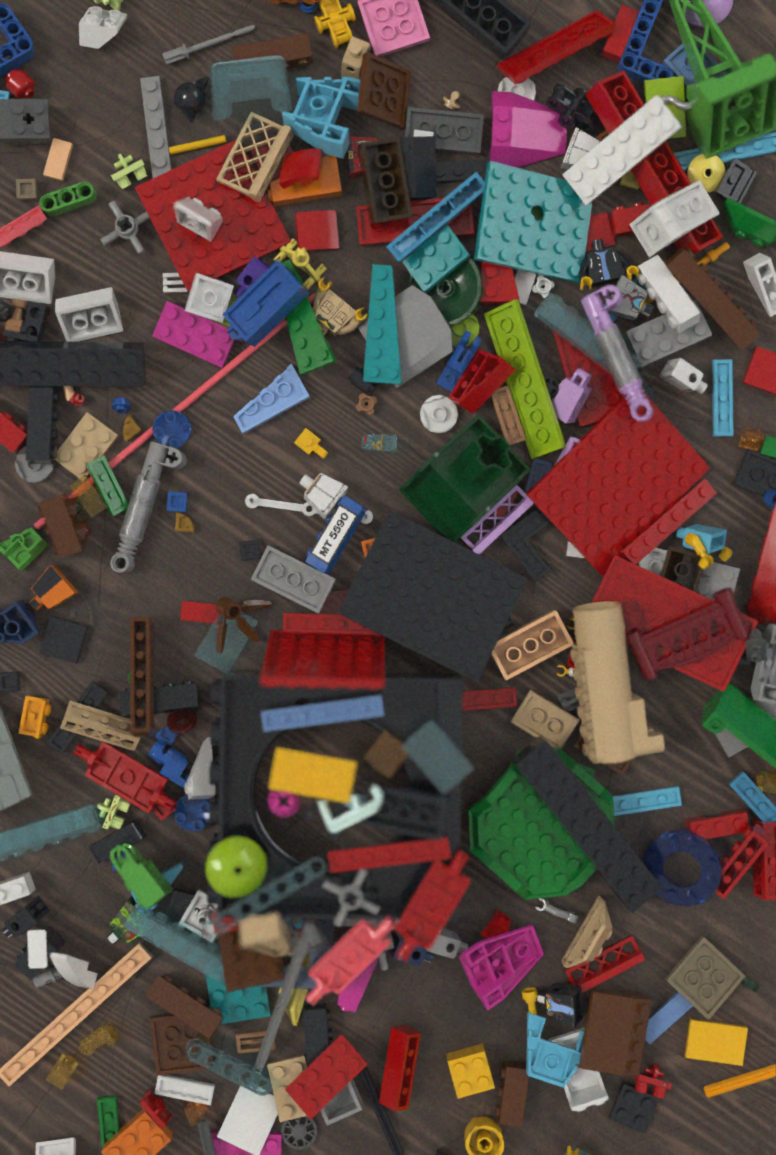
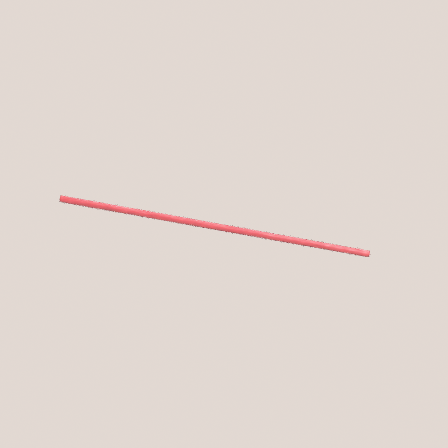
M315 293L308 298L310 305L313 304ZM286 317L255 347L252 345L247 347L172 410L182 412L283 329L287 325ZM153 426L108 462L111 470L153 436ZM92 476L69 494L68 499L82 495L94 485L95 482ZM40 518L34 523L38 530L46 524L45 518Z

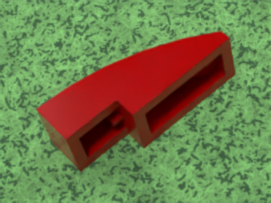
M623 4L621 5L615 20L617 30L610 33L601 56L619 63L639 11Z

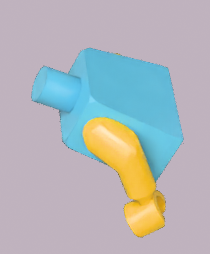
M695 524L686 528L679 527L676 536L679 539H683V546L695 550L697 555L702 557L698 563L702 569L709 568L712 565L714 559L708 555L710 553L721 550L718 556L724 562L732 556V550L725 547L726 529Z

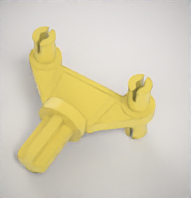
M292 238L290 243L280 248L281 252L273 260L275 262L277 260L282 262L285 257H289L296 267L302 268L309 275V278L303 283V286L309 290L315 282L318 283L321 279L320 276L327 268L320 264L314 271L309 264V254L304 247L293 251L298 244Z

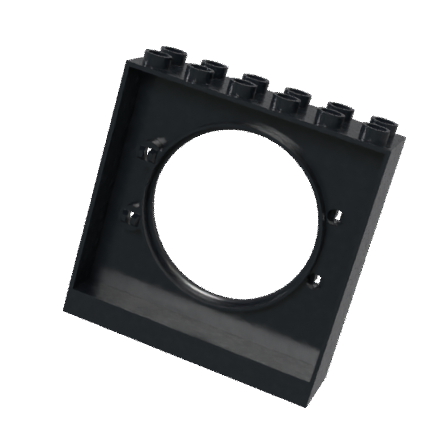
M229 670L221 675V679L212 682L211 705L221 706V715L216 717V721L211 722L210 744L220 745V756H215V761L210 762V785H219V794H216L214 801H210L209 825H219V831L214 833L213 840L209 841L208 855L220 841L229 837L240 836L251 839L258 844L265 855L267 864L266 874L260 886L252 893L243 897L224 896L217 892L208 882L207 902L208 904H217V917H248L251 915H259L261 917L278 913L281 918L336 919L342 907L339 902V895L322 886L325 880L341 888L346 885H353L354 879H356L360 869L330 873V868L310 865L293 858L271 839L260 820L255 798L258 769L271 744L287 730L280 729L264 732L261 711L298 706V702H309L310 705L381 695L384 716L355 720L361 721L377 730L393 746L403 764L407 788L450 796L443 837L448 836L451 857L438 860L446 865L452 863L457 851L460 850L463 679L459 674L384 672V688L380 687L378 689H369L368 687H359L357 689L338 687L332 689L327 686H318L316 688L297 686L289 688L278 685L276 687H267L266 685H260L262 670ZM396 832L387 844L429 838ZM435 860L364 868L368 873L365 877L366 883H362L360 887L363 899L380 908L377 914H374L359 906L356 909L349 910L345 919L385 920L387 916H390V919L399 920ZM236 867L234 869L235 873H239L241 871V867ZM293 878L295 880H302L305 878V882H294ZM347 892L346 901L356 900L357 897L354 893ZM459 902L447 921H459Z

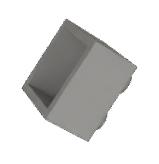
M352 1079L320 1110L326 1125L362 1110L363 1101L354 1080Z

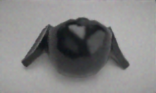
M208 76L195 80L192 83H182L174 93V104L190 122L194 121L195 115L205 105L206 94L204 90L209 82Z

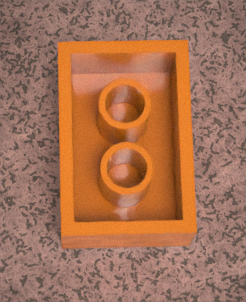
M143 1108L113 1137L105 1142L101 1152L103 1155H156L171 1141L173 1132L167 1125L161 1128Z

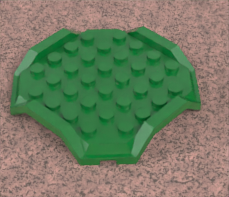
M553 747L614 825V800L612 795L558 747ZM512 763L488 793L467 808V823L469 824L468 849L525 900L565 896L581 887L596 870Z

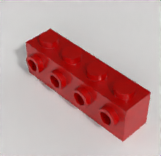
M757 823L753 828L749 826L742 835L745 837L742 842L737 841L731 849L733 853L730 856L726 855L720 863L722 867L719 870L715 869L709 876L711 882L708 888L723 899H725L770 843L772 834Z
M406 1025L391 1027L379 1103L395 1112L409 1109L421 1032Z

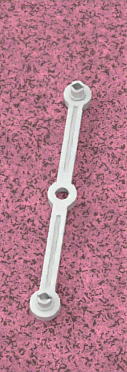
M250 494L245 499V503L249 508L264 506L301 511L306 516L318 514L313 507L311 512L306 511V507L311 506L308 502L297 504L260 499L255 494ZM367 510L361 520L364 524H368L373 520V514L370 510Z

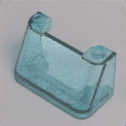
M275 55L214 63L211 66L210 85L214 120L225 119L231 115V102L265 98L271 99L272 107L278 112L292 111L287 63L283 57Z

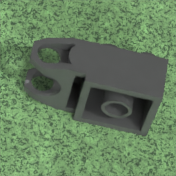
M0 99V143L12 145L52 144L48 99ZM29 119L33 120L31 121L32 124H27L26 121H28Z

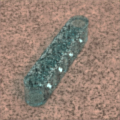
M191 1039L186 1044L187 1056L192 1062L258 1095L265 1096L270 1093L272 1084L266 1073L255 1070L253 1066L199 1039ZM193 1047L200 1048L197 1053H191L190 1051ZM210 1056H217L215 1061H207ZM227 1064L234 1065L230 1070L224 1069ZM243 1073H250V1076L248 1078H241V1075ZM266 1081L265 1086L258 1087L259 1082Z

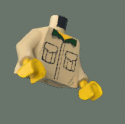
M323 277L318 282L319 288L313 300L315 316L323 329V335L327 331L334 336L353 332L362 320L368 318L369 313L362 316L361 311L364 307L355 311L330 289L327 291L332 285V281L325 285L323 283L325 277Z

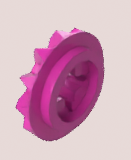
M272 790L268 797V805L274 814L280 817H289L298 810L300 796L298 794ZM290 795L287 801L289 806L284 804L278 807L281 801L278 796L285 798Z

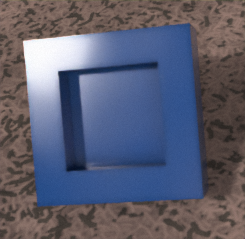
M168 491L167 511L187 512L188 493Z

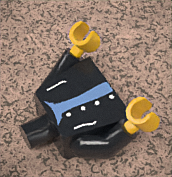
M603 239L591 242L593 252L587 253L580 264V290H583L585 285L591 290L593 286L618 281L622 275L626 276V274L629 280H632V274L639 277L638 268L632 266L614 247L605 249Z

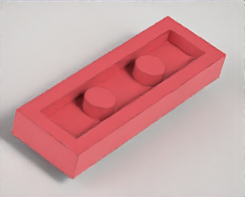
M40 205L0 228V247L7 246L13 239L18 236L21 237L31 228L43 224L47 218Z

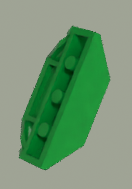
M730 198L723 202L722 209L729 229L735 233L736 237L752 241L754 246L760 248L776 244V220Z

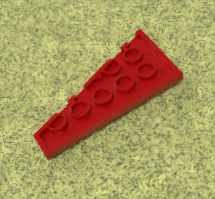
M569 311L550 315L549 320L565 378L573 377L578 368L591 375L587 386L592 388L577 417L578 425L582 427L597 423L624 397V394L619 392L612 375L600 357L595 353L590 342L586 340Z

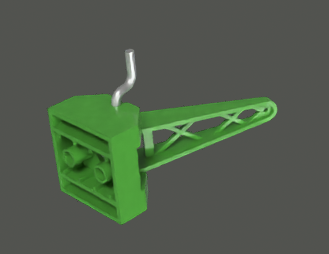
M669 0L695 82L687 86L686 98L688 102H681L672 95H665L659 98L664 104L670 103L679 110H686V117L693 140L704 157L707 159L776 130V61L771 54L761 55L741 63L702 0H690V2L688 0ZM686 8L697 13L705 29L703 40L691 33L685 18ZM708 37H709L711 43L713 44V46L707 43V38H708ZM695 42L702 46L700 54ZM705 49L719 56L722 63L705 69L703 64ZM724 71L728 74L719 79L712 77ZM733 99L736 105L732 107H727L729 102H731V100Z

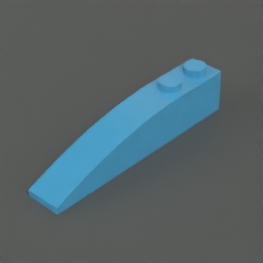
M475 172L387 245L386 248L398 262L403 260L481 198L484 191V180Z

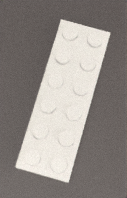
M656 95L562 175L587 206L682 126L659 96Z

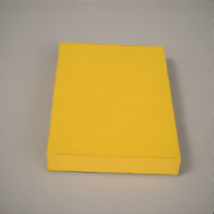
M690 1018L684 1056L690 1059L743 1066L748 1028L743 1025Z

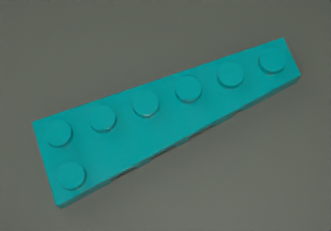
M373 264L363 382L402 385L392 265Z

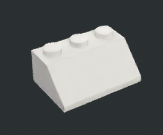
M0 251V297L51 304L55 281L54 259Z
M112 287L59 298L55 301V313L66 341L78 342L123 332L119 307Z

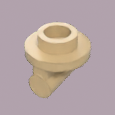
M452 92L451 98L444 96L443 100L446 101L444 105L452 110L455 108L459 109L460 105L456 103V100L460 97V92Z

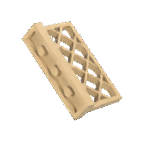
M251 112L216 179L217 182L239 191L260 203L294 136L292 128L285 124L284 126ZM253 119L261 122L262 128L251 131L250 125ZM273 128L279 130L276 137L268 138L267 130ZM264 132L267 140L256 143L253 135ZM251 136L254 144L243 148L241 144L243 139ZM268 144L269 152L260 156L258 147ZM256 149L258 157L247 160L245 152ZM242 153L245 161L234 165V156ZM260 161V169L251 173L249 164ZM247 165L249 174L238 177L236 169ZM234 170L236 179L230 181L223 179L227 172ZM251 178L252 185L250 189L243 188L240 181Z

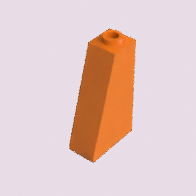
M331 155L323 157L319 179L304 187L300 182H297L283 189L279 185V179L270 182L271 189L267 190L269 201H273L274 207L342 196L337 159Z

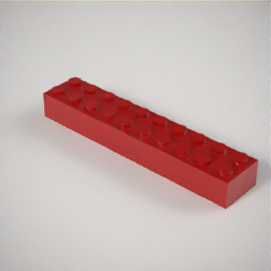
M624 70L597 82L585 94L609 135L644 106L643 101ZM666 141L630 170L651 206L692 184ZM711 219L689 231L673 243L678 250L681 247L685 250L689 248L696 255L715 244L723 236L714 220Z

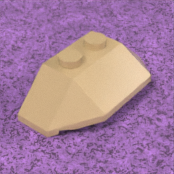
M599 895L562 958L561 962L564 967L570 968L594 961L595 957H599L604 941L611 937L612 924L606 902L602 896Z

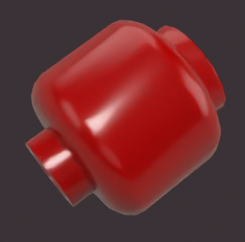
M15 69L7 75L6 87L17 99H30L34 95L35 81L26 71Z

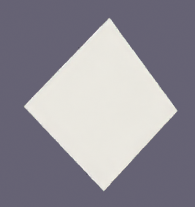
M242 1081L217 1137L253 1155H260L278 1115L274 1096Z

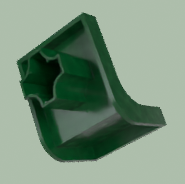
M478 414L433 454L406 481L399 491L443 537L456 542L531 469L511 449V445L501 435L499 436Z

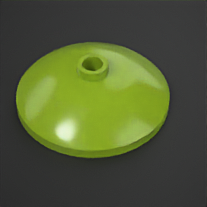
M240 836L229 837L220 841L213 847L206 861V874L211 886L220 894L228 897H243L255 891L262 883L267 869L265 855L258 844L251 839ZM236 867H241L239 873L234 872Z

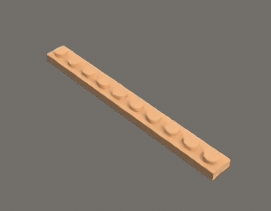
M139 942L95 982L94 989L88 988L0 1068V1078L8 1086L12 1085L152 958L151 953Z

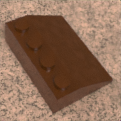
M591 991L579 1068L622 1076L639 1075L652 999L638 991Z

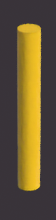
M221 135L169 147L170 155L227 143L226 137Z

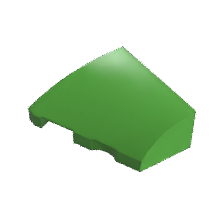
M29 528L21 534L11 535L10 539L0 542V551L22 572L49 544L33 528Z

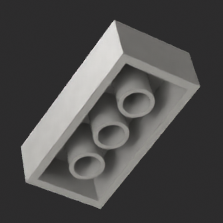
M697 300L693 301V303L700 311V322L681 333L676 328L673 329L670 326L668 317L664 314L630 329L622 335L637 369L644 368L712 336Z

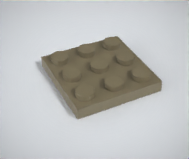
M701 936L667 975L665 980L709 1020L745 978V975L705 937Z

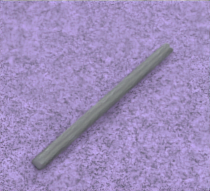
M305 924L279 994L280 996L277 999L278 1001L272 1013L267 1032L256 1058L254 1069L260 1072L264 1069L310 943L309 941L314 932V927Z

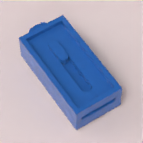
M279 260L222 314L230 323L228 333L234 340H244L255 347L309 294L308 290Z

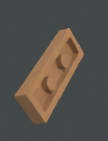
M507 385L498 388L491 395V399L504 439L510 445L523 442L526 439L509 387Z

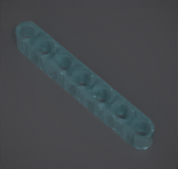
M321 857L312 858L203 923L201 934L206 939H213L236 926L240 921L246 920L248 916L258 913L325 872V860ZM314 861L322 863L323 869L320 872L313 871L312 863ZM295 872H303L305 880L297 882L294 879ZM278 882H285L287 884L286 892L281 893L277 890ZM261 892L269 894L270 900L268 903L260 901L259 895ZM246 902L252 906L251 913H244L242 911L243 903ZM226 913H231L234 916L232 924L224 921ZM207 924L215 925V934H209L206 931Z

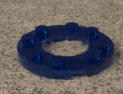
M674 830L661 834L650 844L643 860V864L662 887L656 895L678 906H695L707 901L716 892L722 877V865L716 850L707 843L706 839L689 831ZM673 852L689 853L700 864L701 875L699 880L690 886H679L672 883L664 873L663 863L665 858Z

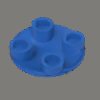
M169 410L161 413L155 419L152 431L155 440L159 444L177 449L189 439L192 427L184 414Z
M188 794L182 796L176 804L178 809L174 811L175 821L188 831H201L209 824L210 801L208 799L188 800Z

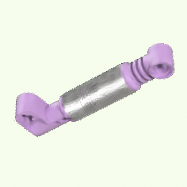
M608 285L586 296L581 300V303L595 331V341L608 365L612 378L619 392L626 396V400H629L627 403L630 405L632 416L640 422H647L653 417V407L650 405L648 398H645L646 394H643L641 376L636 369L616 324L612 323L608 311L622 303L623 296L617 287ZM610 293L614 294V299L612 301L609 299ZM602 295L606 298L605 300L608 304L604 306L600 296ZM645 406L647 408L646 415L639 417V408Z

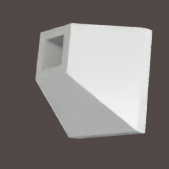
M98 6L89 7L79 22L80 46L99 49L119 32L127 19V14L121 13L119 10H103Z

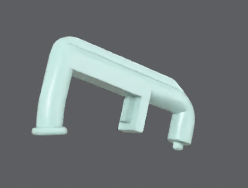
M372 786L371 792L374 800L362 805L358 795L352 796L351 802L354 809L336 819H333L327 803L329 800L317 801L328 830L333 833L338 832L375 813L383 801L380 787Z

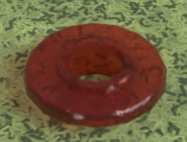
M193 710L171 712L167 719L169 730L177 734L191 731L197 723V716ZM187 719L185 723L178 724L179 720Z

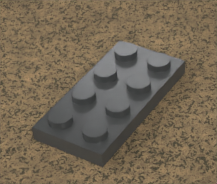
M408 107L405 137H413L414 130L434 132L436 151L480 155L484 114Z

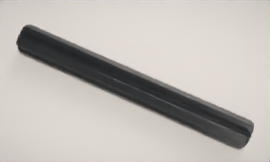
M364 1068L358 1075L393 1155H404V1150L384 1105L379 1103L380 1095L368 1068Z

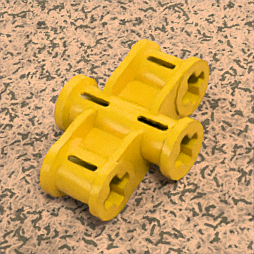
M323 0V2H318L323 14L320 17L314 16L319 34L328 29L335 49L341 44L350 42L353 36L347 22L350 20L356 21L351 4L349 3L347 7L341 8L339 0Z

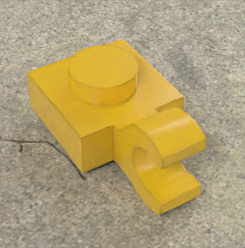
M307 428L304 429L294 442L308 455L314 451L324 459L328 454L325 449L318 445L321 439Z

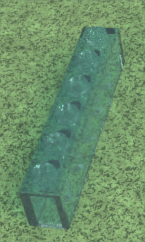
M549 293L536 309L534 316L611 374L595 341V331L589 319L581 317L578 310L573 306L568 307L564 304V300L559 295ZM631 353L632 360L638 370L643 363L640 362V358L637 355Z
M95 802L0 832V862L8 859L7 856L12 854L15 857L26 853V850L31 848L33 851L44 848V844L51 843V845H56L63 842L62 839L67 837L71 840L80 837L81 833L88 831V834L99 831V827L104 823L102 817L99 816L98 803Z
M136 902L123 924L124 928L217 982L225 984L221 952L217 949V945L210 941L208 943L201 940V936L194 932H187L184 930L185 927L178 922L173 924L167 920L168 917L160 912L156 914L151 911V907L146 909Z

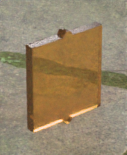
M384 731L363 758L374 767V770L380 771L389 779L411 751L400 743V739H395L387 731Z

